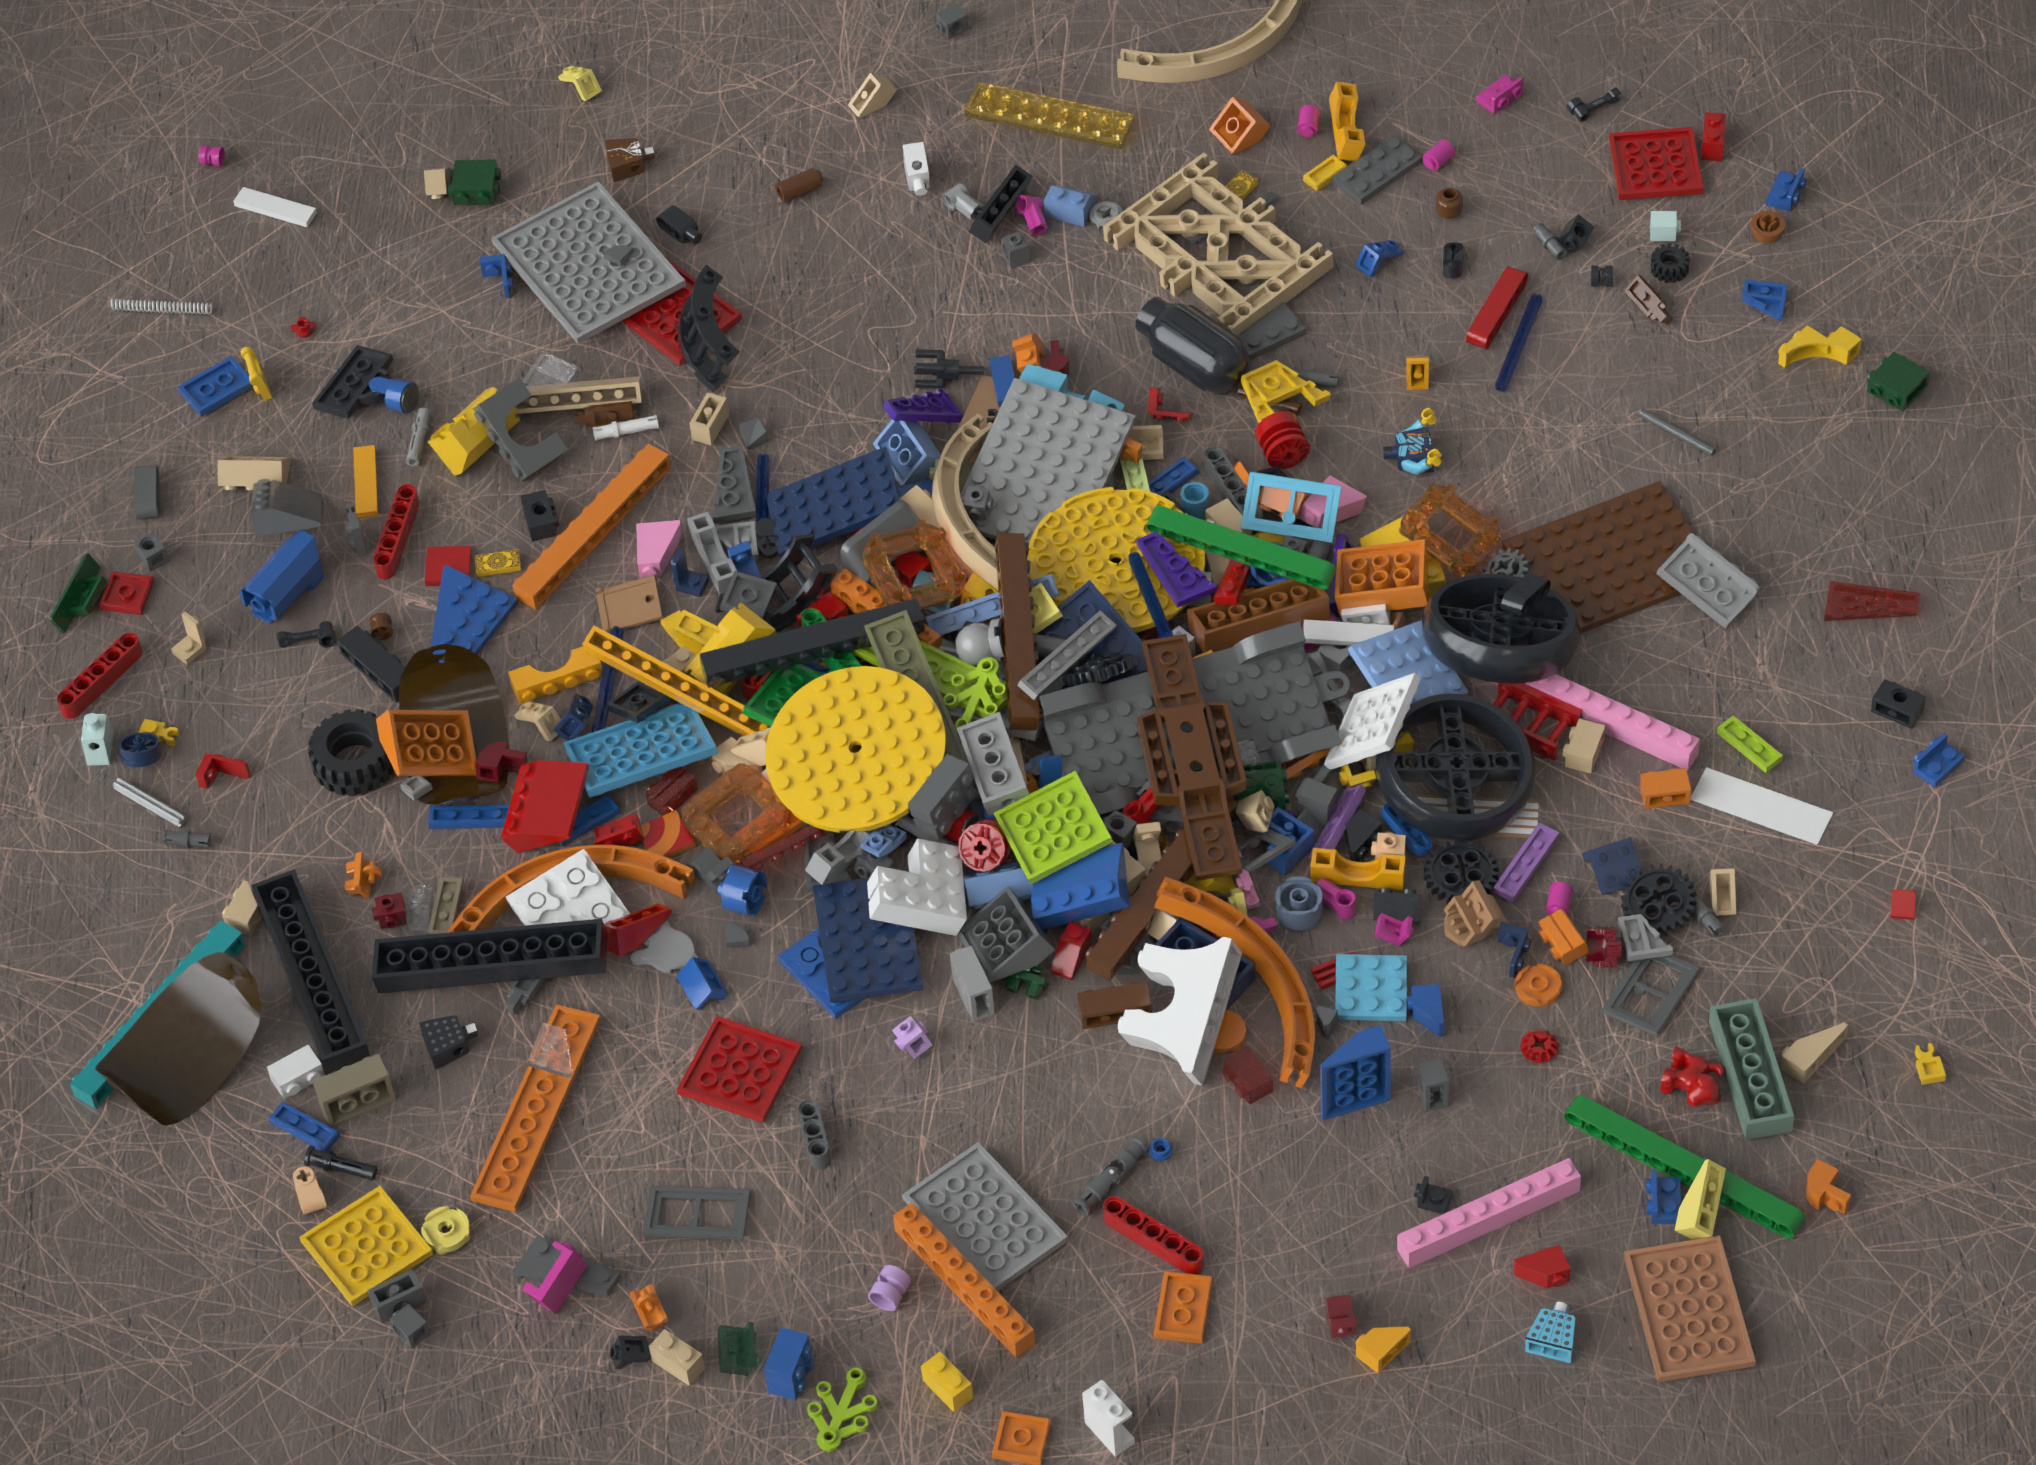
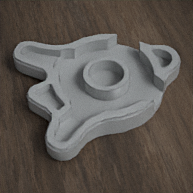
M667 920L644 942L645 946L648 947L647 949L635 951L631 954L632 964H648L664 973H671V970L679 968L682 970L692 957L698 958L694 952V945L690 937L683 932L671 928Z

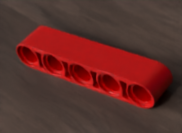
M1510 266L1505 268L1470 326L1466 336L1467 343L1484 349L1489 348L1525 288L1528 280L1527 272Z
M404 484L398 488L373 557L377 577L383 580L391 579L395 575L419 508L417 491L411 484Z
M128 632L120 636L58 694L57 702L64 718L72 719L81 714L140 659L143 652L138 636L135 633Z
M1117 1196L1109 1197L1104 1201V1221L1109 1227L1184 1273L1199 1275L1203 1271V1250L1198 1245Z

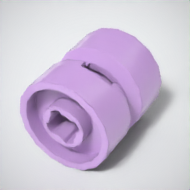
M885 1265L877 1278L878 1282L874 1283L868 1293V1298L875 1306L891 1312L895 1311L902 1299L901 1294L904 1295L908 1289L911 1278L902 1269L893 1265Z

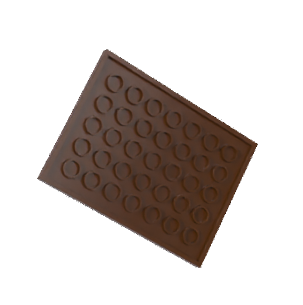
M1661 481L1502 540V547L1505 552L1508 548H1511L1512 553L1519 550L1520 555L1524 554L1528 560L1530 573L1551 581L1550 589L1564 597L1572 606L1578 619L1580 633L1682 595L1656 573L1667 559L1686 541L1687 536L1690 533L1696 536V533Z

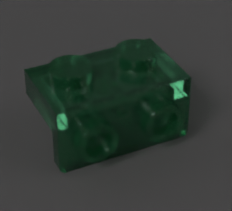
M748 1322L744 1328L720 1325L718 1328L720 1372L748 1376L751 1370L757 1366L758 1353H755L757 1332L754 1331V1322Z

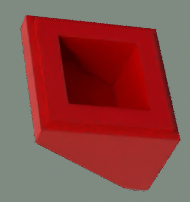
M1892 890L1890 918L1914 920L1916 892L1914 890Z

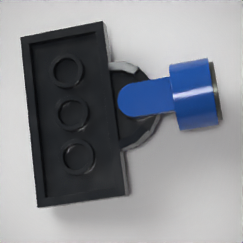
M357 345L313 401L312 405L315 410L349 419L360 404L369 405L385 401L388 409L408 414L415 409L418 403L419 390L413 382L398 378L390 379L386 370L394 360L392 354Z

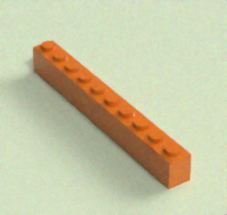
M649 443L640 450L636 457L624 466L618 476L613 478L609 485L597 494L596 499L589 506H586L575 520L571 521L568 528L562 534L556 537L550 547L546 548L541 556L529 565L527 571L515 580L513 584L515 598L537 610L671 469L669 454Z

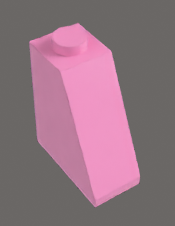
M1331 475L1323 482L1342 486L1336 522L1363 512L1367 498L1366 495ZM1311 494L1303 503L1299 519L1315 528H1322L1327 496Z
M680 520L636 524L637 565L640 578L651 575L660 577L663 575L682 539Z

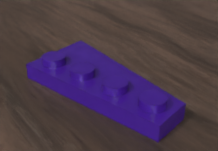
M943 389L937 390L936 394L926 392L921 397L916 394L911 395L910 399L901 397L886 400L883 406L889 417L897 422L926 421L931 423L961 422L964 416Z
M1153 532L1136 540L1137 547L1177 608L1217 591V585L1212 581L1209 582L1205 578L1204 573L1190 565L1186 557H1181L1175 551V548L1158 532Z

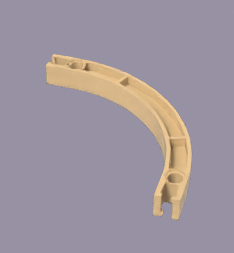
M1276 0L1268 13L1248 31L1228 42L1204 50L1186 53H1151L1121 49V59L1117 61L1118 78L1158 83H1179L1212 78L1241 68L1258 59L1283 38L1295 21L1303 0Z
M977 413L958 429L946 444L935 472L932 500L938 524L953 550L977 575L998 589L995 548L982 536L970 520L964 508L959 490L960 469L983 446L993 425L992 422H989L987 427L980 430L979 426L984 417Z

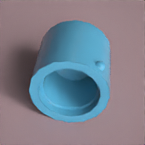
M1199 482L1187 483L1181 489V506L1190 516L1203 519L1205 518V510L1209 508L1208 488Z

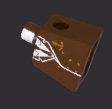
M637 138L605 140L613 182L644 173L643 161L655 159L653 147L640 149Z

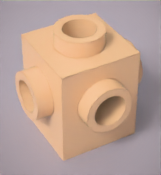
M1390 832L1378 833L1377 841H1372L1371 855H1375V860L1382 854L1404 856L1406 835H1397Z

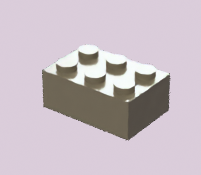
M379 1054L366 1057L362 1061L350 1066H344L336 1072L323 1075L317 1080L312 1081L319 1106L330 1127L337 1126L396 1101L389 1074Z

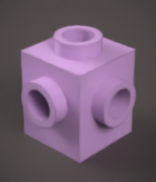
M911 1016L892 1030L897 1037L894 1042L902 1052L907 1050L913 1059L932 1046V1043L925 1035L928 1033L926 1027L921 1021L916 1023Z

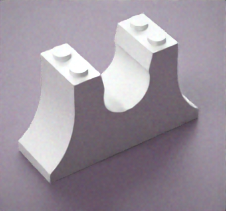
M1222 937L1206 947L1191 950L1170 949L1145 943L1144 949L1138 955L1140 968L1151 980L1163 986H1173L1175 988L1174 998L1166 1009L1158 1013H1147L1141 1009L1125 1010L1124 1015L1120 1017L1118 1022V1030L1121 1036L1131 1046L1153 1050L1173 1058L1180 1063L1183 1072L1194 1084L1203 1086L1242 951L1231 938Z

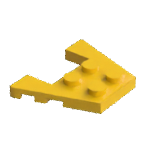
M1277 360L1248 372L1241 377L1242 386L1258 423L1270 414L1275 413L1270 406L1298 393H1302L1314 407L1329 401L1331 393L1327 390L1321 391L1316 388V384L1310 380L1306 382L1298 377L1299 373Z

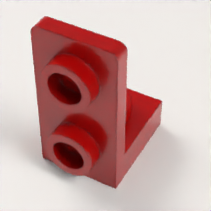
M1161 387L1149 388L1147 414H1152V418L1165 419L1166 416H1173L1175 421H1187V418L1193 416V412L1159 409V406L1163 405L1164 393H1160Z
M205 753L195 773L199 787L208 789L211 781L215 780L217 772L249 779L251 775L248 764L243 760L231 759L220 754L214 755L210 753Z

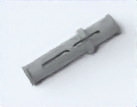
M427 408L418 409L416 421L412 425L413 434L405 460L407 465L412 467L419 465L424 440L429 433L428 424L431 411Z

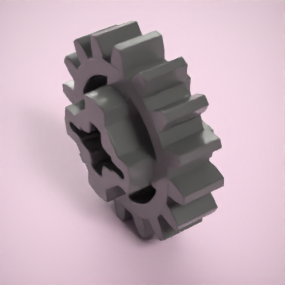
M1508 548L1504 553L1502 549H1499L1498 555L1492 552V559H1485L1486 565L1481 567L1482 574H1501L1523 578L1527 573H1530V565L1525 555H1520L1519 550L1512 553L1511 548Z

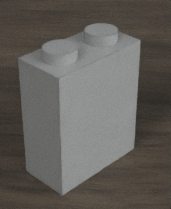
M972 946L959 948L950 953L952 979L972 1022L995 1015L992 987Z

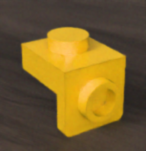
M1348 764L1343 765L1340 769L1341 772H1339L1340 782L1343 786L1346 785V788L1361 784L1365 789L1372 787V783L1376 780L1374 770L1352 776Z

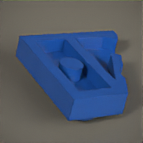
M1745 279L1742 301L1782 321L1788 284Z

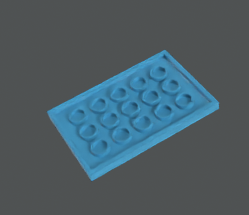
M682 703L657 710L639 723L628 720L563 742L571 762L588 763L590 765L584 785L589 798L718 754L717 747L698 712Z

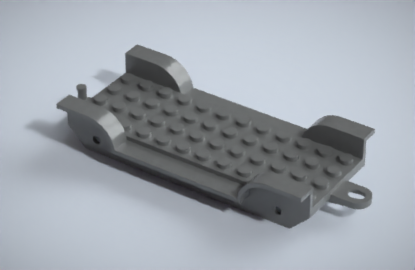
M1299 621L1260 632L1241 640L1231 648L1192 659L1200 693L1204 701L1228 703L1242 765L1280 761L1281 765L1301 756L1341 745L1335 725L1330 726L1323 703L1345 696L1350 686L1349 679L1340 671H1331L1313 677L1303 648L1306 639ZM1148 672L1103 685L1101 683H1086L1039 696L1044 711L1042 722L1053 755L1062 757V777L1076 771L1099 815L1124 809L1128 803L1138 801L1140 797L1136 793L1149 778L1137 729V717L1156 710ZM1330 679H1341L1344 683L1342 688L1337 691H1331L1328 688L1327 682ZM1162 722L1172 768L1176 769L1166 723ZM1185 723L1180 729L1185 733H1190L1194 727L1189 723ZM1192 763L1190 769L1194 772H1200L1203 766L1200 763ZM1035 765L1032 769V776L1035 780H1038L1040 765Z

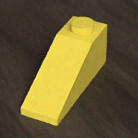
M1709 1159L1704 1161L1679 1207L1675 1226L1676 1232L1692 1240L1712 1237L1726 1168Z

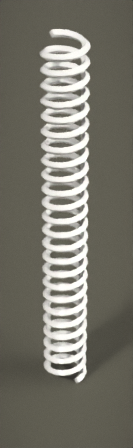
M111 299V307H112V309H113L114 311H115V310H117V311H120V310H121V311H124V310H125V311L127 312V311L129 310V311L131 312V311L133 310L134 312H136V311H138V312H140V311H142V312H144V311L149 312V311H150L151 313H152L153 311H154L155 313H156L157 311H158L159 313L162 311V313H165V312H166V313H169V312H170L171 314H172L173 312H174L175 314H177V313H179V314H181V313H183V314H185V313H187V314H189V313L194 314V313H195L196 315H197L198 313H199L200 315H201L202 313H203L204 315H206V313H207L208 315H210L211 312H212V303H210V312H209V313H208V303H206V305H205V310H206L205 313H204V303H202V304H201V310H202V311H201V313H200V303H199V302L197 303V313H196V311H195V310H196V303H195V302L193 303V312L191 311V309H192V303H191V302L189 303V312L187 311V309H188V303H187V302L185 303V312L183 311V308H184V303H183V302H181V311H179V307H180L179 301L177 302V311H175V306H176L175 301H174L173 304H172V307H173V310H172V311H171V301H169V303H168V308H169L168 311H167V301H165V303H164V308H165L164 311H163V301L160 302V311H159V301H157V302H156V311H155V309H154V308H155V301H154V300L152 301V311H151V309H150V308H151V301H150V300L148 301V310L146 309V307H147V301H146V300L144 301V310L142 309V307H143V301H142V300H140V310L138 309V306H139V301H138V300H136V309L134 310L135 301L132 300V303H131V302H130V299L127 301V306H128L127 309H126V299H124V301H123V306H124L123 309H122V299L119 300V307H120L119 309H118V299H116V300H115V309H114V299Z

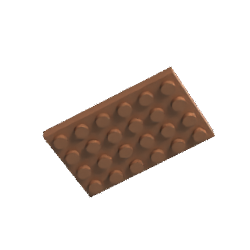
M1720 1235L1624 1251L1625 1264L1657 1382L1755 1366L1756 1360Z

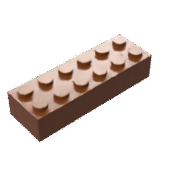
M1289 579L1242 593L1237 605L1215 604V602L1188 609V629L1204 653L1212 650L1214 653L1231 648L1236 643L1252 635L1298 621L1301 627H1303L1304 619L1320 621L1330 619L1329 596L1322 589Z

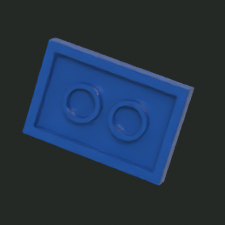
M230 356L177 387L179 393L202 417L253 388V385L250 383L249 374Z

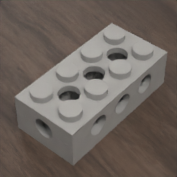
M1000 712L957 728L988 816L1030 794Z

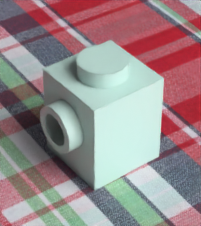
M1651 211L1650 241H1676V233L1681 231V220H1677V211Z

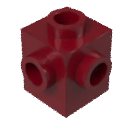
M402 892L374 898L376 907L372 908L374 921L379 920L381 929L408 924Z

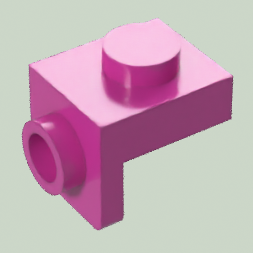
M1381 913L1377 919L1374 936L1400 946L1412 936L1414 930L1412 927L1413 918L1408 916L1402 922Z

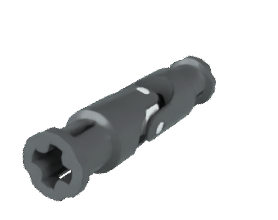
M1133 1136L1128 1146L1124 1150L1121 1149L1101 1170V1173L1093 1178L1085 1187L1084 1193L1072 1201L1075 1210L1083 1216H1088L1091 1213L1090 1209L1108 1195L1110 1187L1118 1184L1136 1165V1160L1142 1154H1146L1149 1151L1146 1142L1138 1136ZM1114 1167H1117L1122 1171L1120 1176L1118 1175L1117 1170Z

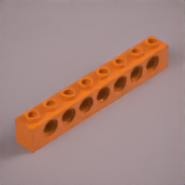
M912 1202L893 1215L896 1233L1016 1359L1036 1345L1034 1329Z

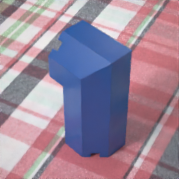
M299 530L275 551L239 591L242 603L245 607L250 605L253 608L251 613L255 617L267 623L273 620L276 621L304 589L307 588V591L314 590L324 579L315 536Z

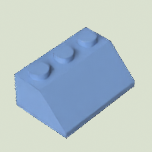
M891 420L873 442L876 449L887 447L895 478L901 486L917 483L928 478L930 467H935V460L941 457V454L918 421L897 422Z
M1018 861L1002 864L984 872L976 870L963 872L966 900L968 905L973 906L974 909L983 908L1007 886L1022 900L1030 899L1032 896L1033 884L1030 885Z

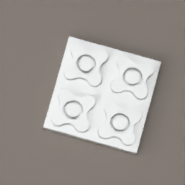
M1416 673L1354 694L1337 732L1341 745L1330 749L1324 765L1328 769H1334L1391 750L1395 745L1397 734L1403 726L1402 722L1405 715L1410 709L1413 696L1417 693V687L1421 678Z
M584 849L506 896L507 902L524 926L602 919L605 924L630 914Z

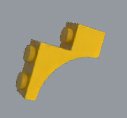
M1807 325L1801 331H1797L1788 343L1782 344L1778 351V364L1786 368L1788 365L1801 359L1823 357L1837 360L1847 365L1860 354L1862 339L1842 326L1835 332H1831L1828 337H1825Z

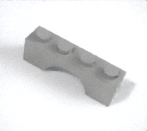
M707 511L687 519L690 536L720 596V594L726 593L733 573L737 570L731 558L728 559L726 557L716 527Z
M883 827L864 832L849 831L836 845L825 844L814 852L805 871L823 885L856 861L857 854L862 850L860 844L873 831L879 832Z

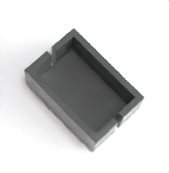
M946 754L908 802L917 831L940 841L950 831L957 818L963 814L967 805L976 798L979 790L969 763Z

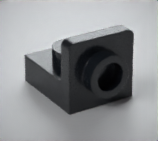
M1424 1176L1422 1184H1417L1414 1197L1417 1198V1208L1445 1214L1452 1197V1190L1429 1184V1177Z
M619 1335L610 1348V1358L614 1362L615 1369H620L624 1362H648L651 1357L646 1336Z

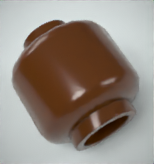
M1450 187L1442 189L1436 196L1437 214L1445 219L1458 217L1463 210L1462 193Z

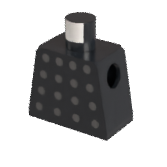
M455 1015L419 1022L421 1033L435 1070L468 1054L469 1050L466 1040L478 1036L474 1023L461 1027Z

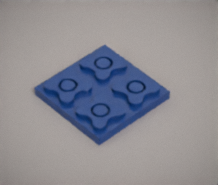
M819 928L778 955V961L835 1019L865 999L830 1003Z

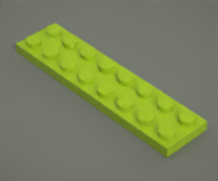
M919 640L942 698L949 693L956 695L977 683L978 679L967 683L961 690L955 689L951 682L952 677L956 674L965 675L977 669V667ZM872 647L860 648L852 652L853 655L880 667ZM999 679L1006 687V681ZM958 680L956 684L961 683L962 680ZM988 680L985 688L992 702L997 705L999 712H1001L1007 705V695L1003 699H997L992 692L993 686L990 680ZM999 689L997 693H1001L1003 689ZM970 698L959 703L958 706L966 709ZM981 699L974 714L984 718L987 715L984 712L985 706ZM990 709L989 713L994 712L995 709Z

